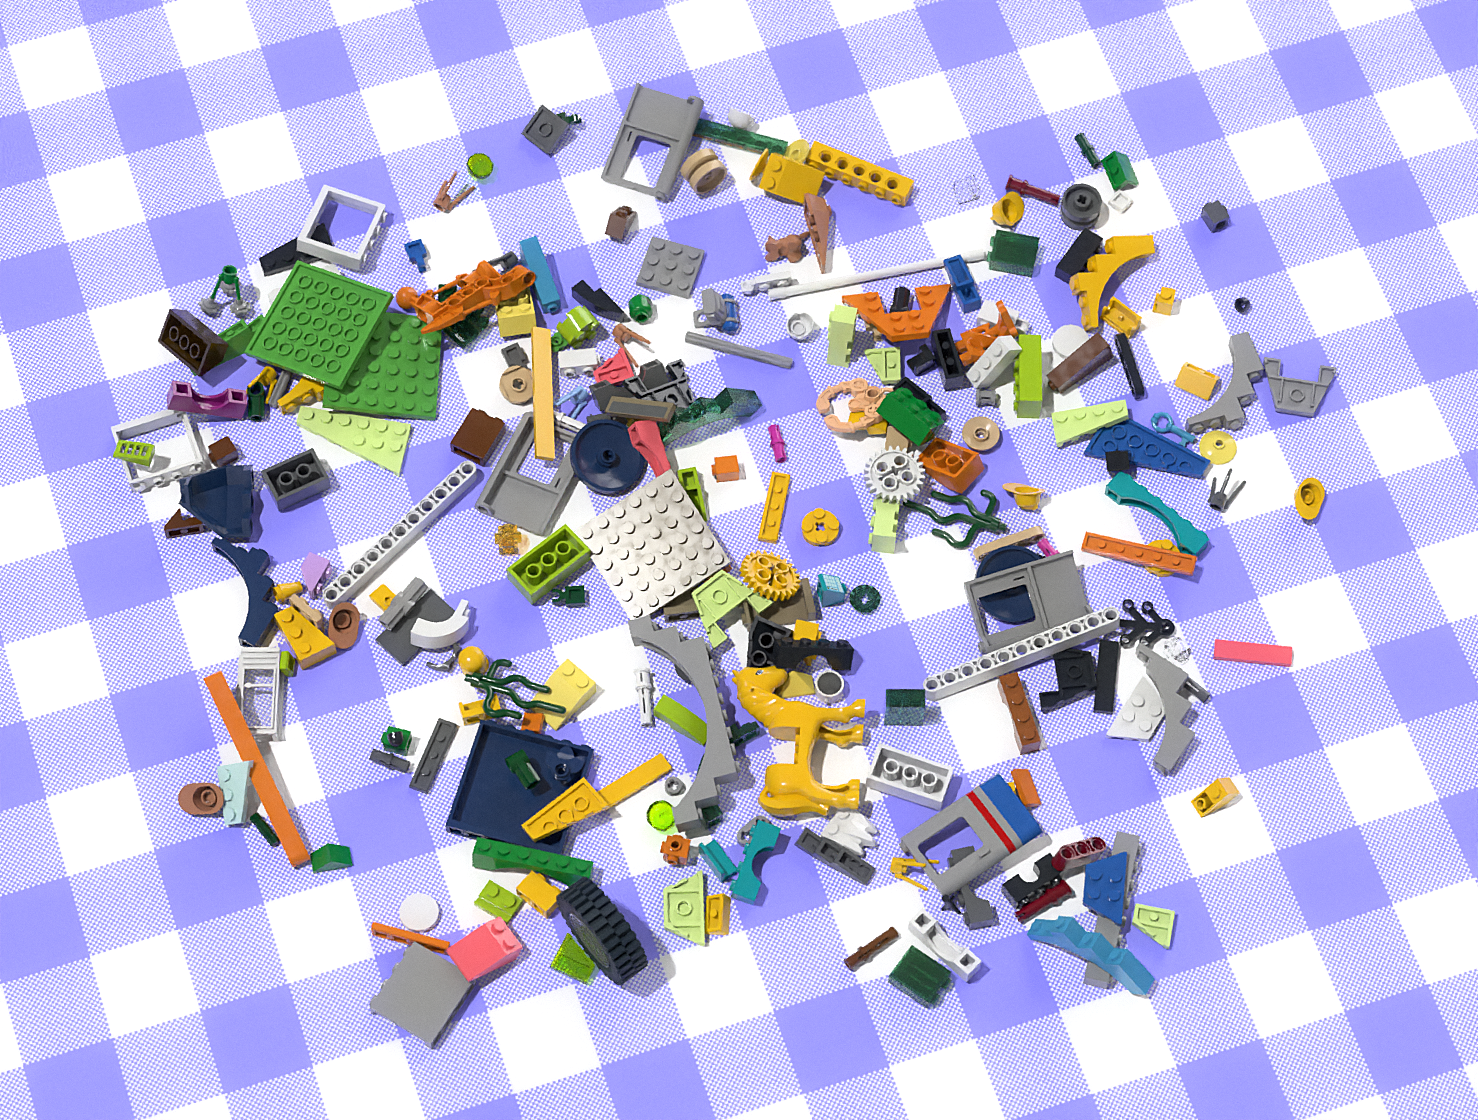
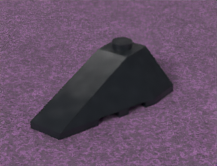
M756 615L748 634L746 667L766 668L774 666L771 659L775 639H782L783 637L792 639L794 631Z

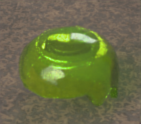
M475 153L468 158L466 170L469 176L475 180H484L493 172L494 163L486 154Z
M665 800L653 802L646 811L647 822L659 832L670 831L675 827L671 808L674 806Z

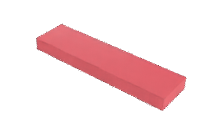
M1215 639L1213 659L1291 667L1292 647Z

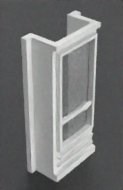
M241 647V655H239L236 694L238 707L252 735H272L273 742H281L285 675L279 669L281 659L280 647Z

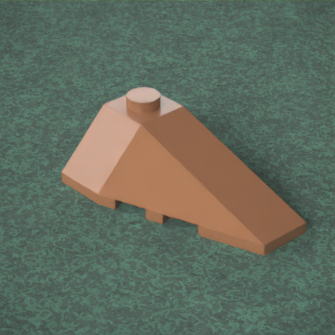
M805 193L803 214L820 272L825 274L829 216H832L830 205L827 206L824 198Z

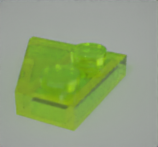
M567 932L550 968L587 985L595 970V964L586 956L581 946H578L574 941L572 935Z

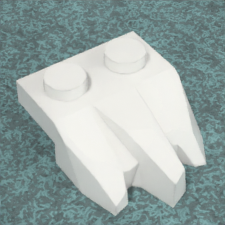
M840 808L821 833V837H826L839 847L844 846L854 854L862 856L864 852L862 846L875 847L876 841L870 834H875L878 831L875 825L859 811L850 808Z

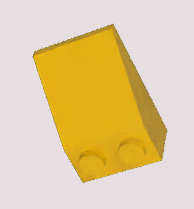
M771 153L758 188L804 204L805 193L818 195L826 172L781 154Z

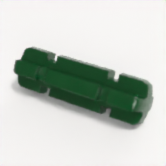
M258 812L250 816L251 822L270 846L273 847L279 843V838Z

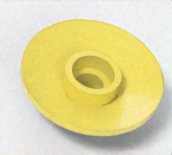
M798 139L786 148L783 156L803 163L809 153L810 145L805 139Z
M1215 430L1206 433L1201 438L1199 451L1201 456L1211 461V464L1223 465L1235 457L1237 445L1231 435Z

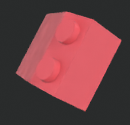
M501 916L475 929L449 947L446 952L466 980L471 982L515 961L523 947Z

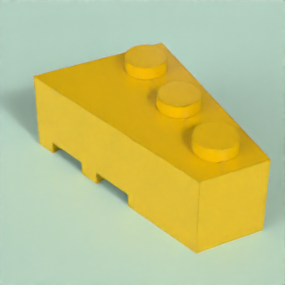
M292 606L274 614L276 625L302 670L337 653L335 643Z

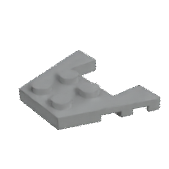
M1264 357L1263 360L1275 411L1313 417L1336 373L1337 367L1320 365L1318 382L1279 376L1281 359Z

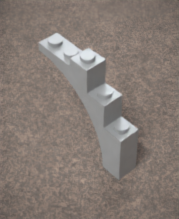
M1248 331L1230 336L1228 346L1232 356L1233 373L1228 388L1222 397L1211 407L1186 419V432L1197 433L1205 428H1216L1221 424L1225 430L1237 429L1243 425L1245 415L1240 405L1244 406L1252 402L1254 390L1250 382L1259 380L1264 370Z

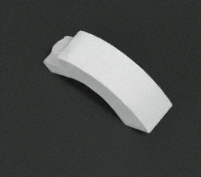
M461 599L453 616L446 621L436 623L418 618L411 630V644L422 648L435 649L447 647L459 641L469 630V617L471 614L469 601Z

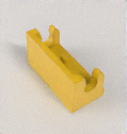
M1113 296L1108 306L1103 307L1100 319L1117 332L1125 333L1127 339H1129L1140 328L1142 317Z
M497 693L494 694L490 705L493 710H501ZM485 699L467 704L458 703L464 726L480 722L481 720L493 719L483 711L482 707Z

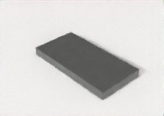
M430 589L416 601L415 607L407 616H403L391 631L388 629L384 630L375 639V642L401 666H404L422 649V647L411 644V630L417 619L420 618L436 623L443 622L451 618L455 610Z

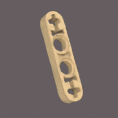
M1034 526L980 545L973 550V554L976 560L980 562L997 548L1010 545L1024 547L1040 541L1044 538L1045 534L1041 526Z

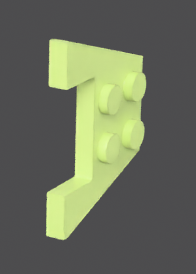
M723 570L719 571L691 594L713 650L728 639L716 624L721 618L745 600L748 601L758 615L773 603L770 599L767 600L763 596L760 597L758 592L753 593L754 589L747 588L741 581Z

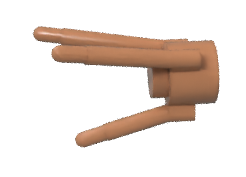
M454 171L448 183L447 180H444L437 197L433 201V206L439 211L445 212L446 209L450 211L455 204L475 189V186L470 187L451 202V197L446 193L458 173L457 171Z
M619 323L612 331V335L615 337L614 342L621 348L623 347L625 354L637 368L639 365L622 341L627 342L631 336L647 344H650L651 341Z

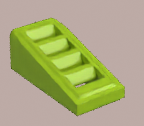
M119 440L113 458L150 467L155 454V445ZM122 446L125 447L124 453H120ZM129 448L132 449L131 454H127Z

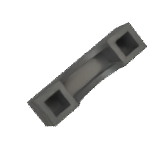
M658 359L640 365L638 376L647 390L669 383L663 363ZM606 379L589 386L594 404L600 411L606 410L612 396L635 397L625 387L613 386Z
M974 845L951 850L950 856L947 858L948 867L951 868L975 852ZM968 883L958 889V904L963 906L964 913H962L964 924H968L969 931L993 926L994 917L989 900L975 896L971 892Z

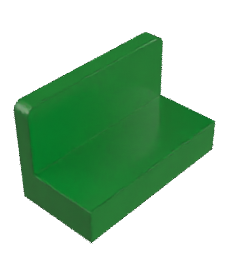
M1114 150L1101 160L1113 190L1118 191L1128 183L1135 186L1139 184L1127 154Z

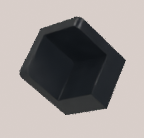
M923 344L919 347L918 354L908 359L906 364L913 374L918 376L935 366L936 357L927 345Z
M1128 449L1105 452L1107 472L1130 469Z

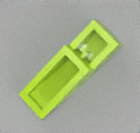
M696 467L677 470L678 481L704 521L707 522Z
M663 694L653 709V715L670 724L671 729L704 747L707 741V723L677 701Z

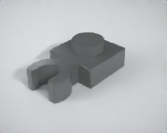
M518 342L501 349L500 352L508 368L518 365L528 369V366L522 363L526 358Z

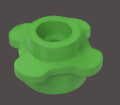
M555 332L551 337V350L553 352L561 351L568 344L559 332Z

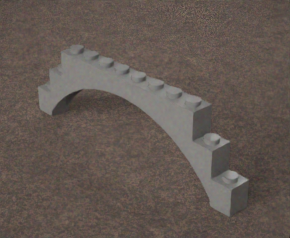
M650 615L628 621L634 646L641 645L651 649L675 664L695 686L704 704L707 720V741L702 764L687 794L677 806L671 807L678 833L702 827L700 820L703 819L701 809L721 804L719 796H722L720 785L738 781V773L741 772L739 761H734V755H737L734 743L730 744L729 740L733 738L730 726L726 727L725 721H728L726 709L722 710L721 704H724L722 693L717 692L720 684L718 677L713 675V671L716 670L714 660L709 659L708 655L712 654L709 642L705 643L703 636L685 641L683 632H678L677 626L658 630L656 621L652 622Z

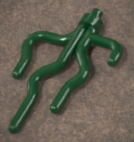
M986 489L980 491L981 496L989 499L985 513L978 511L971 499L964 495L950 496L938 491L931 492V497L947 503L960 502L965 504L972 516L964 513H954L942 517L928 506L907 500L906 503L902 502L903 506L929 515L938 524H949L957 520L972 524L963 541L955 540L951 534L937 528L931 530L932 535L946 540L950 546L958 549L969 546L975 533L980 529L997 533L998 530L1005 532L1007 528L1006 524L1001 523L1000 518L992 516L997 499L994 493Z
M495 660L490 665L486 675L474 672L473 675H465L464 681L471 683V687L480 688L486 692L482 708L484 713L492 718L510 717L520 720L523 717L522 713L518 711L491 709L490 705L494 698V692L510 696L515 705L522 709L540 708L560 714L566 713L564 706L539 700L523 701L515 690L504 687L513 682H520L528 689L549 693V686L531 682L527 677L519 674L509 675L501 679L494 678L498 667L510 668L513 663L510 660Z

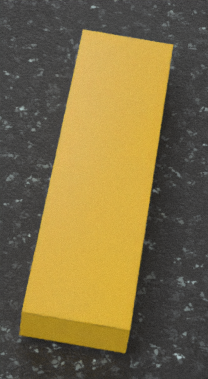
M772 471L758 541L777 544L791 474Z
M659 753L597 791V793L609 805L608 809L672 771V767L663 754Z

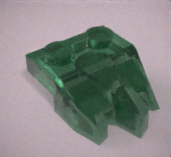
M484 308L477 309L465 316L464 320L458 321L442 330L462 349H465L488 327L489 318L481 316L485 310Z

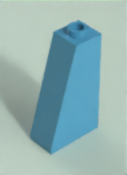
M537 236L519 241L521 263L536 275L535 281L531 286L543 314L557 311L561 308L560 297Z

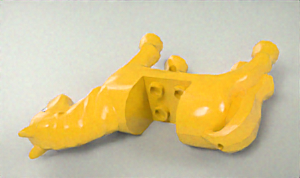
M774 665L766 668L744 667L741 671L732 670L735 676L732 678V682L737 685V699L740 701L742 708L746 709L757 721L762 722L768 728L770 736L779 740L795 741L794 764H771L765 770V786L758 797V804L770 815L784 817L808 812H816L826 816L831 806L838 809H858L860 779H851L847 783L837 786L824 785L814 779L810 765L814 746L819 739L832 742L839 747H846L851 742L862 743L864 724H856L847 730H835L823 723L827 721L848 723L854 717L864 718L866 699H856L849 706L841 708L816 707L801 701H787L773 694L778 687L785 683L788 677L787 671L784 668H776Z

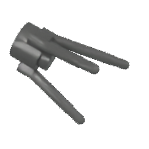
M509 251L503 256L487 262L491 266L500 263L503 269H508L505 272L506 274L519 261L513 251Z
M1232 468L1229 469L1220 492L1217 491L1216 494L1217 478L1213 477L1210 497L1207 502L1216 511L1227 509L1231 501L1246 484V480H1243L1232 495L1226 499L1227 495L1224 491L1233 471Z

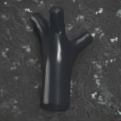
M943 895L942 901L944 906L941 910L944 911L947 908H951L958 915L961 914V911L953 902L955 896Z

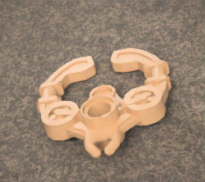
M863 378L842 381L838 385L827 386V389L819 395L816 401V409L819 414L828 413L830 411L829 399L835 397V393L841 391L843 394L850 392L855 398L849 400V410L851 412L864 411L865 416L859 418V422L852 424L851 421L840 422L837 416L830 414L824 418V423L828 429L836 432L855 433L856 430L867 429L871 425L882 421L883 417L876 410L886 397L884 392H892L893 389L887 387L880 389L877 386H868V382Z

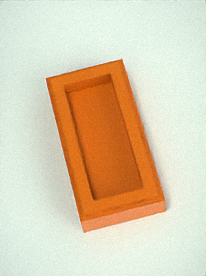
M1029 769L1012 770L1011 775L1025 807H1038L1041 805Z

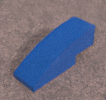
M961 255L944 259L943 263L950 284L963 314L981 309V298L974 287V280Z

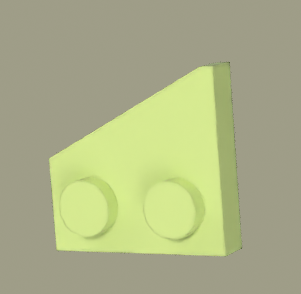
M1136 903L1132 925L1165 949H1169L1175 911Z

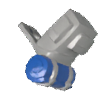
M713 288L702 290L703 309L693 311L695 328L718 325L722 327L725 333L736 332L739 320L736 315L734 296L728 293L721 295ZM704 313L707 319L704 322H699V315Z

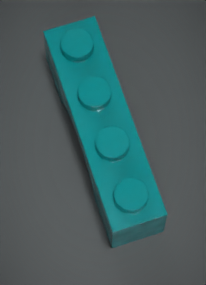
M758 820L757 826L752 825L749 836L752 837L750 844H745L742 854L746 855L743 862L739 861L736 872L739 873L737 880H732L729 888L732 891L731 898L750 905L754 904L761 882L753 873L752 861L762 852L773 851L781 830L780 827Z

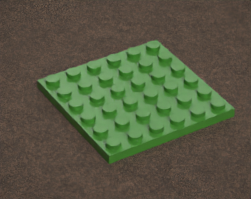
M297 260L247 346L245 354L254 359L342 390L394 296L385 290Z
M385 312L342 390L324 384L322 408L435 421L442 329L421 334L420 330L428 324L418 319L417 316Z

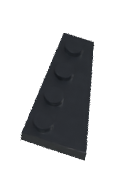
M325 223L316 226L310 239L332 246ZM298 237L261 256L259 262L264 277L293 269L297 260L310 264L323 259L298 251Z

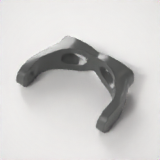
M456 643L452 644L451 646L454 649L453 655L448 661L439 665L427 662L426 666L436 671L449 672L462 651V647Z

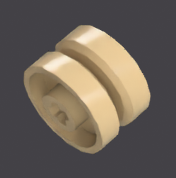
M705 148L692 154L683 163L680 173L689 182L690 187L696 194H705L721 184L727 175V168L718 160V156L711 148Z

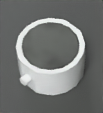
M834 670L821 672L815 680L816 697L824 703H834L842 697L844 690L842 676Z

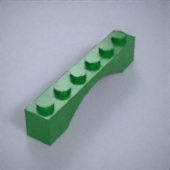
M477 837L472 852V867L490 871L502 868L533 870L551 876L568 887L582 877H587L591 880L593 878L594 862L480 837Z

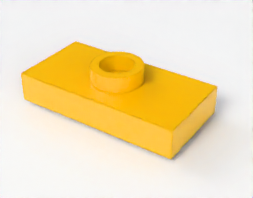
M383 583L369 595V598L384 612L396 595Z

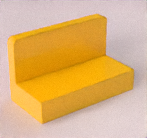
M1185 362L1174 385L1208 400L1220 377L1189 362Z

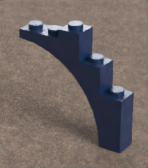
M214 537L211 542L213 551L224 557L237 569L248 590V613L245 624L238 636L239 644L242 647H261L276 624L274 614L279 612L276 604L268 602L273 594L274 581L269 576L263 575L271 563L269 555L261 548L256 549L252 547L248 552L243 547L238 546L237 548L231 545L224 538Z

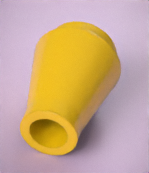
M300 581L277 584L276 587H273V594L277 602H285L294 593L303 592Z

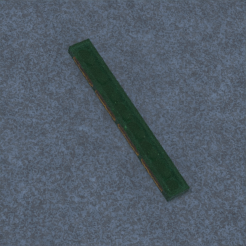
M699 118L693 133L694 137L762 154L767 148L769 149V157L771 153L785 156L789 142Z

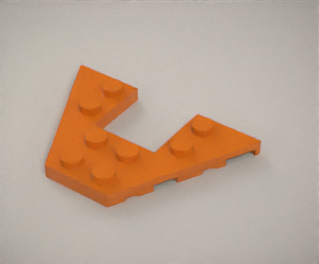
M951 284L914 288V294L920 310L885 314L878 292L842 296V303H847L849 306L857 308V314L868 324L875 325L877 331L884 334L891 342L929 338L931 329L934 328L935 320L942 311V306L946 302L948 293L951 292Z

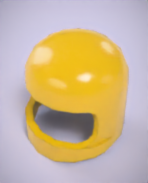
M468 646L459 653L458 664L463 675H473L474 672L484 675L487 672L489 661L479 647Z

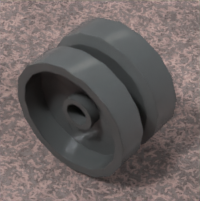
M1084 183L1068 187L1063 193L1060 208V217L1063 223L1072 230L1077 231L1094 227L1100 216L1101 194L1093 186Z

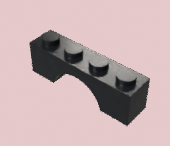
M783 637L782 639H775L771 661L776 668L795 669L804 658L811 655H820L826 658V662L832 670L851 671L854 648L844 639H838L837 641L823 638L819 640L808 638L793 640Z

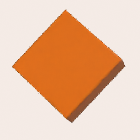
M524 712L521 730L528 729L535 732V734H541L545 718L544 714Z

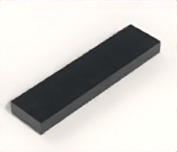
M1102 639L1099 641L1096 672L1097 689L1094 695L1093 713L1113 714L1119 641Z

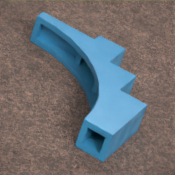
M1058 916L1056 920L1035 919L1026 934L1031 940L1054 944L1084 957L1113 976L1131 994L1146 995L1155 980L1129 949L1114 948L1101 933L1086 932L1074 917Z

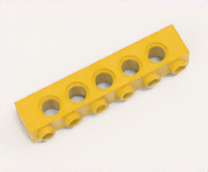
M815 140L805 159L806 165L826 172V177L834 178L843 184L857 187L863 192L872 193L878 198L887 199L895 205L905 207L914 189L913 179Z

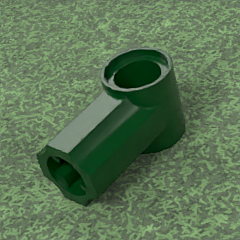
M257 381L252 387L249 388L247 386L248 419L254 422L265 419L266 394L262 383ZM254 391H261L259 394H252Z
M523 749L505 758L507 767L512 774H516L526 790H531L540 783V778L530 765V760Z

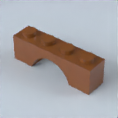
M1018 672L999 676L997 688L1002 702L1005 703L1010 713L1014 738L1020 755L1038 751L1041 740Z

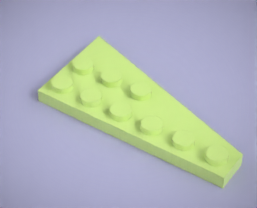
M300 406L296 421L297 426L315 435H320L326 438L328 442L336 443L342 446V449L366 461H371L380 468L387 469L400 477L412 428L411 424Z

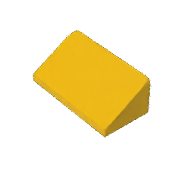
M724 893L706 896L704 932L707 935H729L731 898Z

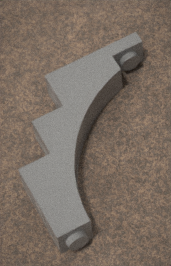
M1139 643L1135 650L1136 657L1143 663H1149L1146 667V674L1157 688L1165 712V733L1152 765L1157 772L1170 775L1196 735L1194 731L1181 724L1192 709V703L1179 695V692L1189 679V674L1142 643Z

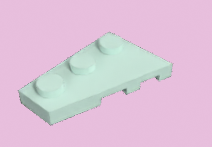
M254 760L217 766L219 786L224 796L222 808L225 825L246 822L249 800L247 790L251 784L249 774Z

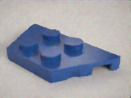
M1121 852L1085 866L1082 905L1096 911L1101 917H1106L1115 922V925L1118 927L1122 925L1127 852Z

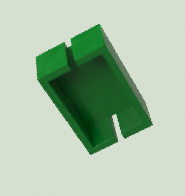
M903 387L888 393L876 410L879 415L917 446L933 440L945 423L937 412L931 411L925 402L915 398L909 389Z

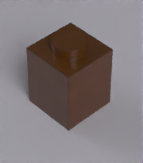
M229 436L208 446L209 454L207 456L212 464L215 463L217 467L226 466L239 459L237 449Z

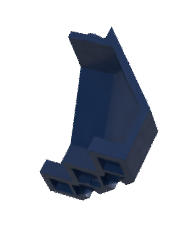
M253 464L222 466L179 479L181 499L178 504L221 538L251 537L253 532L252 513H254L253 489L255 484Z

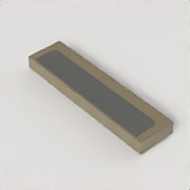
M612 396L605 413L609 416L670 422L676 405L669 402Z

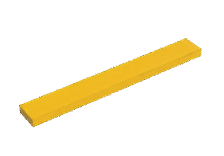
M532 327L531 353L535 459L553 461L555 459L551 329Z

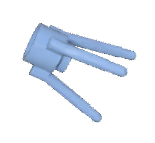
M579 385L568 394L554 401L553 406H560L568 400L575 405L578 403L579 406L571 415V418L574 419L582 407L587 404L585 399L589 396L588 392Z

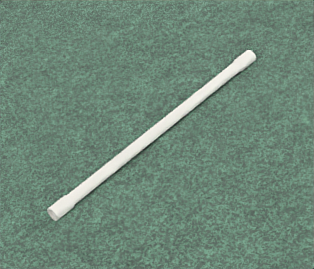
M983 248L975 249L965 253L799 285L768 289L767 292L769 300H775L790 295L944 266V259L961 255L964 262L985 259Z

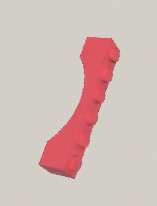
M652 420L633 423L628 428L632 446L648 461L657 478L671 469L670 462L665 453V446L660 437V429L656 421Z

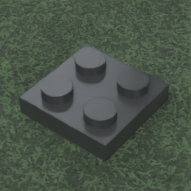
M541 104L521 134L550 155L571 125Z

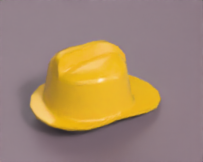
M1009 192L995 202L992 206L993 215L990 217V220H995L1000 225H1014L1024 214V203L1020 195L1016 192Z
M1314 477L1304 479L1294 492L1295 508L1298 514L1307 520H1312L1318 515L1324 500L1325 490L1318 479Z
M1005 483L1002 485L1003 489L1013 493L1016 505L1028 510L1038 509L1041 493L1045 492V489L1034 488L1021 483Z

